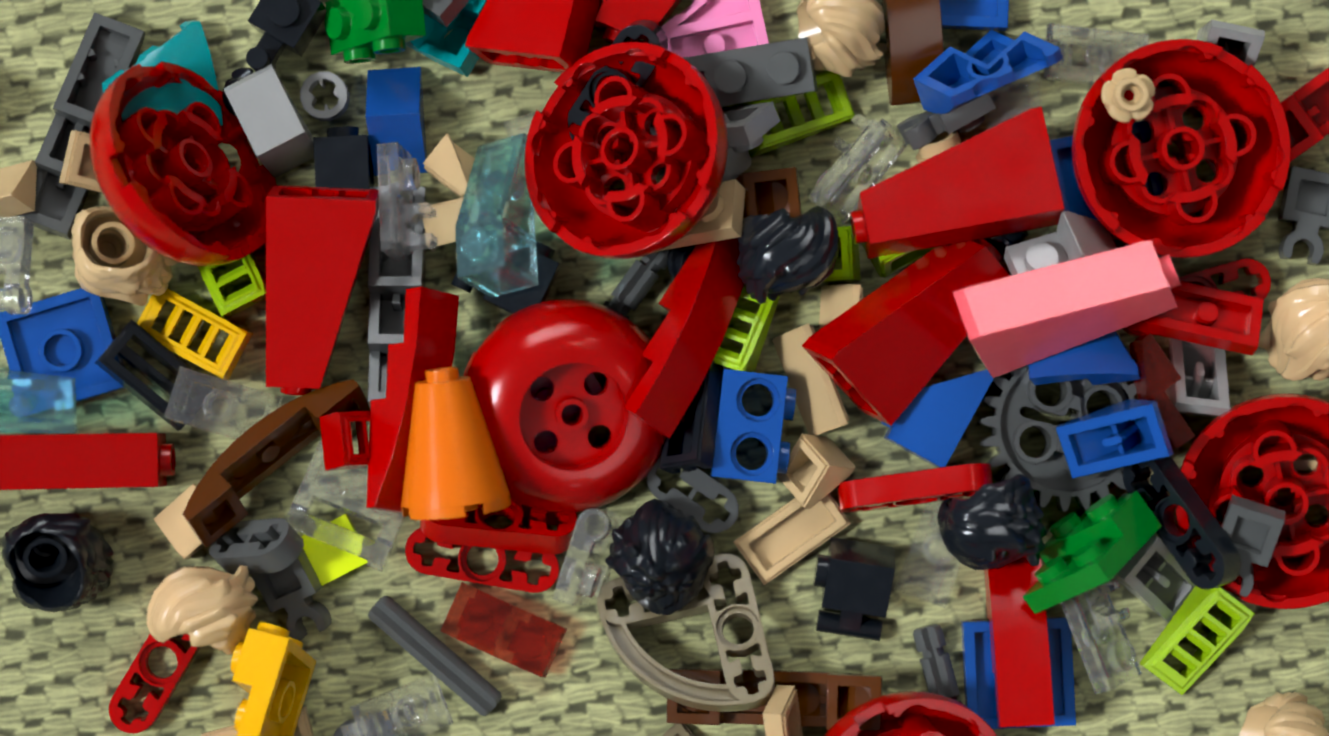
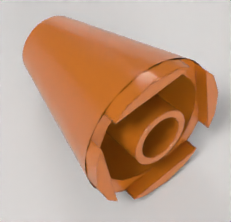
M458 367L426 370V380L415 383L401 501L402 516H409L412 520L451 519L466 517V512L478 509V504L480 503L483 504L484 514L509 507L511 505L510 492L471 378L469 376H459Z

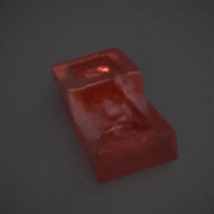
M1152 334L1140 336L1130 342V355L1139 367L1141 380H1134L1139 400L1157 401L1172 449H1177L1195 437L1165 393L1166 389L1182 378Z
M462 582L440 631L512 665L546 678L567 628Z

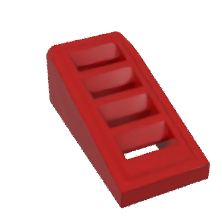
M370 411L335 412L319 417L325 471L368 468L370 453L367 425H370ZM351 426H356L359 454H354Z

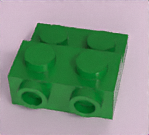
M330 0L325 2L327 13L325 17V30L330 41L331 55H343L344 63L358 64L375 61L376 54H391L405 51V42L426 36L422 0Z
M1139 492L1125 493L1117 500L1113 494L1107 495L1089 507L1080 518L1076 512H1072L1049 528L1052 537L1045 543V549L1039 553L1045 564L1034 574L1038 581L1023 596L1034 614L1109 582L1160 529L1162 525Z

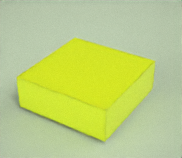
M344 514L301 536L304 542L303 549L322 586L371 561L348 514Z

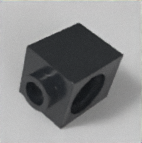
M359 127L327 128V137H313L316 187L373 189L374 171L368 135H359Z

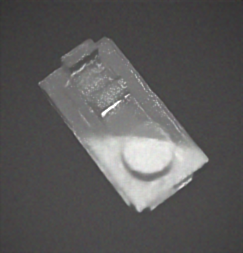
M1048 24L1046 41L1060 47L1063 59L1054 65L1044 68V78H1046L1045 80L1093 85L1101 74L1117 60L1136 49L1149 45V34Z
M856 114L851 119L862 133L854 143H847L839 137L833 142L834 147L842 156L837 159L831 168L825 170L820 175L815 188L808 196L815 206L828 210L835 217L838 227L844 226L850 218V212L857 210L859 193L876 185L907 147L890 123L884 119H881L879 122L874 119L870 121L861 114Z
M398 142L377 144L381 251L394 261L405 260V255L413 254L414 250L431 249L437 246V237L433 233L417 234L412 229V226L417 225L421 219L436 217V209L427 202L413 203V190H419L420 170L417 159L411 158V154Z
M1111 579L1109 582L1061 602L1095 694L1111 691L1142 674L1134 647L1129 641L1124 625L1120 623L1130 617L1129 608L1115 610L1109 594L1120 588V584L1116 579Z
M431 674L351 706L355 722L343 725L340 728L343 736H426L454 723L438 678Z

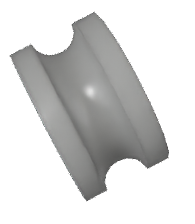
M319 71L310 75L303 82L300 89V101L303 108L313 118L320 121H332L339 118L347 110L350 103V93L347 85L338 75L329 71ZM326 82L335 84L336 87L333 94L338 99L337 104L332 109L325 104L324 111L315 109L314 106L317 99L312 94V90L318 84L324 89L326 88Z

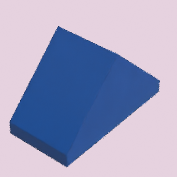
M421 67L368 70L365 117L374 176L428 173L423 168V162L427 159Z
M1127 399L1055 427L1072 479L1173 454L1157 401Z

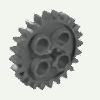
M1029 365L1009 372L1010 377L1008 379L1002 377L993 379L991 384L999 391L998 396H985L981 401L993 409L992 416L977 419V424L992 428V435L984 438L979 443L983 447L996 448L997 454L987 462L991 464V467L1004 465L1007 468L999 482L1013 478L1017 474L1025 475L1030 479L1032 489L1037 491V506L1045 508L1050 502L1051 497L1055 496L1058 511H1068L1071 497H1075L1081 510H1087L1091 502L1090 493H1094L1100 500L1110 495L1107 487L1110 483L1121 490H1126L1122 475L1124 467L1072 479L1055 428L1057 425L1023 417L1020 414V410L1022 407H1027L1052 417L1065 416L1070 411L1071 421L1088 414L1087 401L1094 392L1106 395L1110 404L1114 405L1127 399H1135L1134 395L1145 386L1143 382L1127 384L1125 381L1101 385H1092L1088 379L1057 382L1060 388V397L1054 405L1046 406L1036 397V385L1029 379ZM1028 427L1038 429L1043 434L1045 440L1042 453L1034 458L1027 456L1021 450L1019 444L1021 434Z

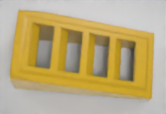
M168 288L160 296L152 294L137 322L140 327L168 350L224 380H229L253 335L252 332ZM167 300L175 304V307L163 330L159 332L152 327ZM186 310L193 314L178 342L172 339L171 336ZM204 320L210 323L211 326L198 350L195 351L189 348ZM223 330L229 336L214 361L208 358L207 355L220 331Z

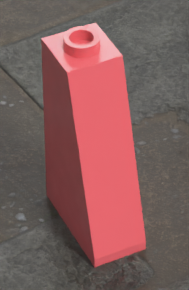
M1147 240L966 287L953 292L972 345L992 378H996L1177 308L1178 306L1171 288L1177 287L1181 283L1169 254L1158 258L1152 241Z

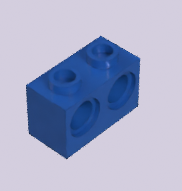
M723 369L713 466L710 476L776 484L777 473L787 474L790 442L781 441L783 420L793 421L796 403V389L787 388L788 376ZM760 385L770 392L772 405L765 415L753 416L744 409L742 396L749 386ZM747 438L759 440L766 450L765 461L760 467L753 470L743 468L736 458V449L739 443Z

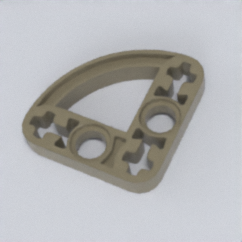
M732 554L713 555L714 561L708 569L701 593L681 610H677L671 615H658L651 611L647 612V609L643 608L639 603H634L628 608L629 615L619 617L616 609L608 610L607 608L615 604V595L625 593L628 601L635 600L626 589L622 578L611 580L600 589L597 597V608L604 630L614 651L632 674L656 693L688 707L715 712H736L756 709L769 701L775 689L774 671L750 573L746 563L738 556ZM723 568H729L732 576H741L740 579H736L733 582L737 604L730 606L726 605L721 584H711V582L719 579V570ZM745 599H747V600L749 601V604H748V605H746V604H739V603H741L742 601H744ZM716 606L725 607L720 611H716ZM709 612L726 684L700 682L670 671L643 650L634 639L630 630ZM733 618H745L754 627L752 637L743 644H733L725 639L723 635L725 624ZM757 650L761 651V656L750 655ZM750 655L755 676L766 678L765 681L758 683L759 692L748 694L745 687H736L735 683L743 681L744 677L740 658L730 663L728 662V657H746Z

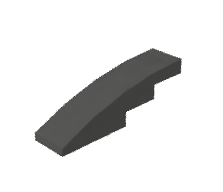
M94 12L54 103L55 117L35 160V164L38 167L35 211L17 215L21 222L63 238L71 239V229L74 224L75 215L82 210L89 190L59 183L71 130H77L90 134L92 117L97 103L103 95L102 82L117 71L129 69L136 64L145 37L143 30Z
M373 186V189H382V200L369 242L368 289L370 297L367 343L370 351L367 398L369 409L371 400L386 398L388 345L404 342L406 289L420 286L425 287L426 233L420 211L426 206L425 187Z

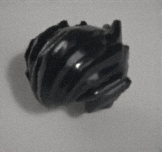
M816 206L795 218L790 217L784 208L770 215H749L744 218L742 237L738 238V250L740 253L736 261L740 269L738 276L747 285V293L750 294L752 299H756L758 304L766 303L767 297L769 300L775 301L778 296L787 292L791 294L797 291L800 296L805 295L809 289L817 287L834 271L839 253L838 229L835 217L828 210Z
M1017 474L1013 478L998 483L982 485L969 499L949 498L944 500L939 507L937 521L946 549L961 564L974 570L999 569L1023 557L1026 558L1031 566H1036L1040 562L1039 553L1045 549V543L1042 538L1047 535L1048 530L1045 529L1041 522L1044 512L1037 506V499L1031 487V481L1025 475Z
M654 498L638 508L636 513L627 518L618 529H612L613 543L609 545L610 556L605 559V562L609 568L616 571L622 578L626 589L643 608L658 615H671L677 610H681L701 593L708 569L714 561L715 549L713 539L709 534H703L694 516L689 515L685 517L682 511L675 509L673 505Z
M42 513L31 516L18 526L12 527L1 538V545L3 547L1 556L5 561L4 565L10 570L11 576L14 579L12 582L13 593L22 605L30 609H39L47 612L77 609L82 604L96 599L97 594L107 589L111 583L110 577L113 573L111 565L114 562L111 557L114 552L105 541L103 533L91 525L89 518L81 517L76 513Z

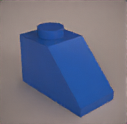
M986 369L924 387L892 426L881 421V424L889 428L884 439L937 468L946 467L994 378Z

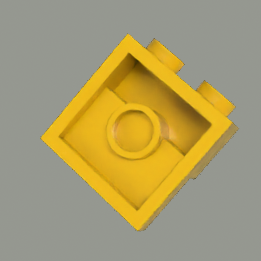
M259 622L256 630L248 628L244 642L240 641L235 647L231 659V672L234 673L232 681L250 694L248 700H242L236 712L234 728L238 732L237 736H294L317 661L302 649L303 642L289 637L290 631L285 628Z

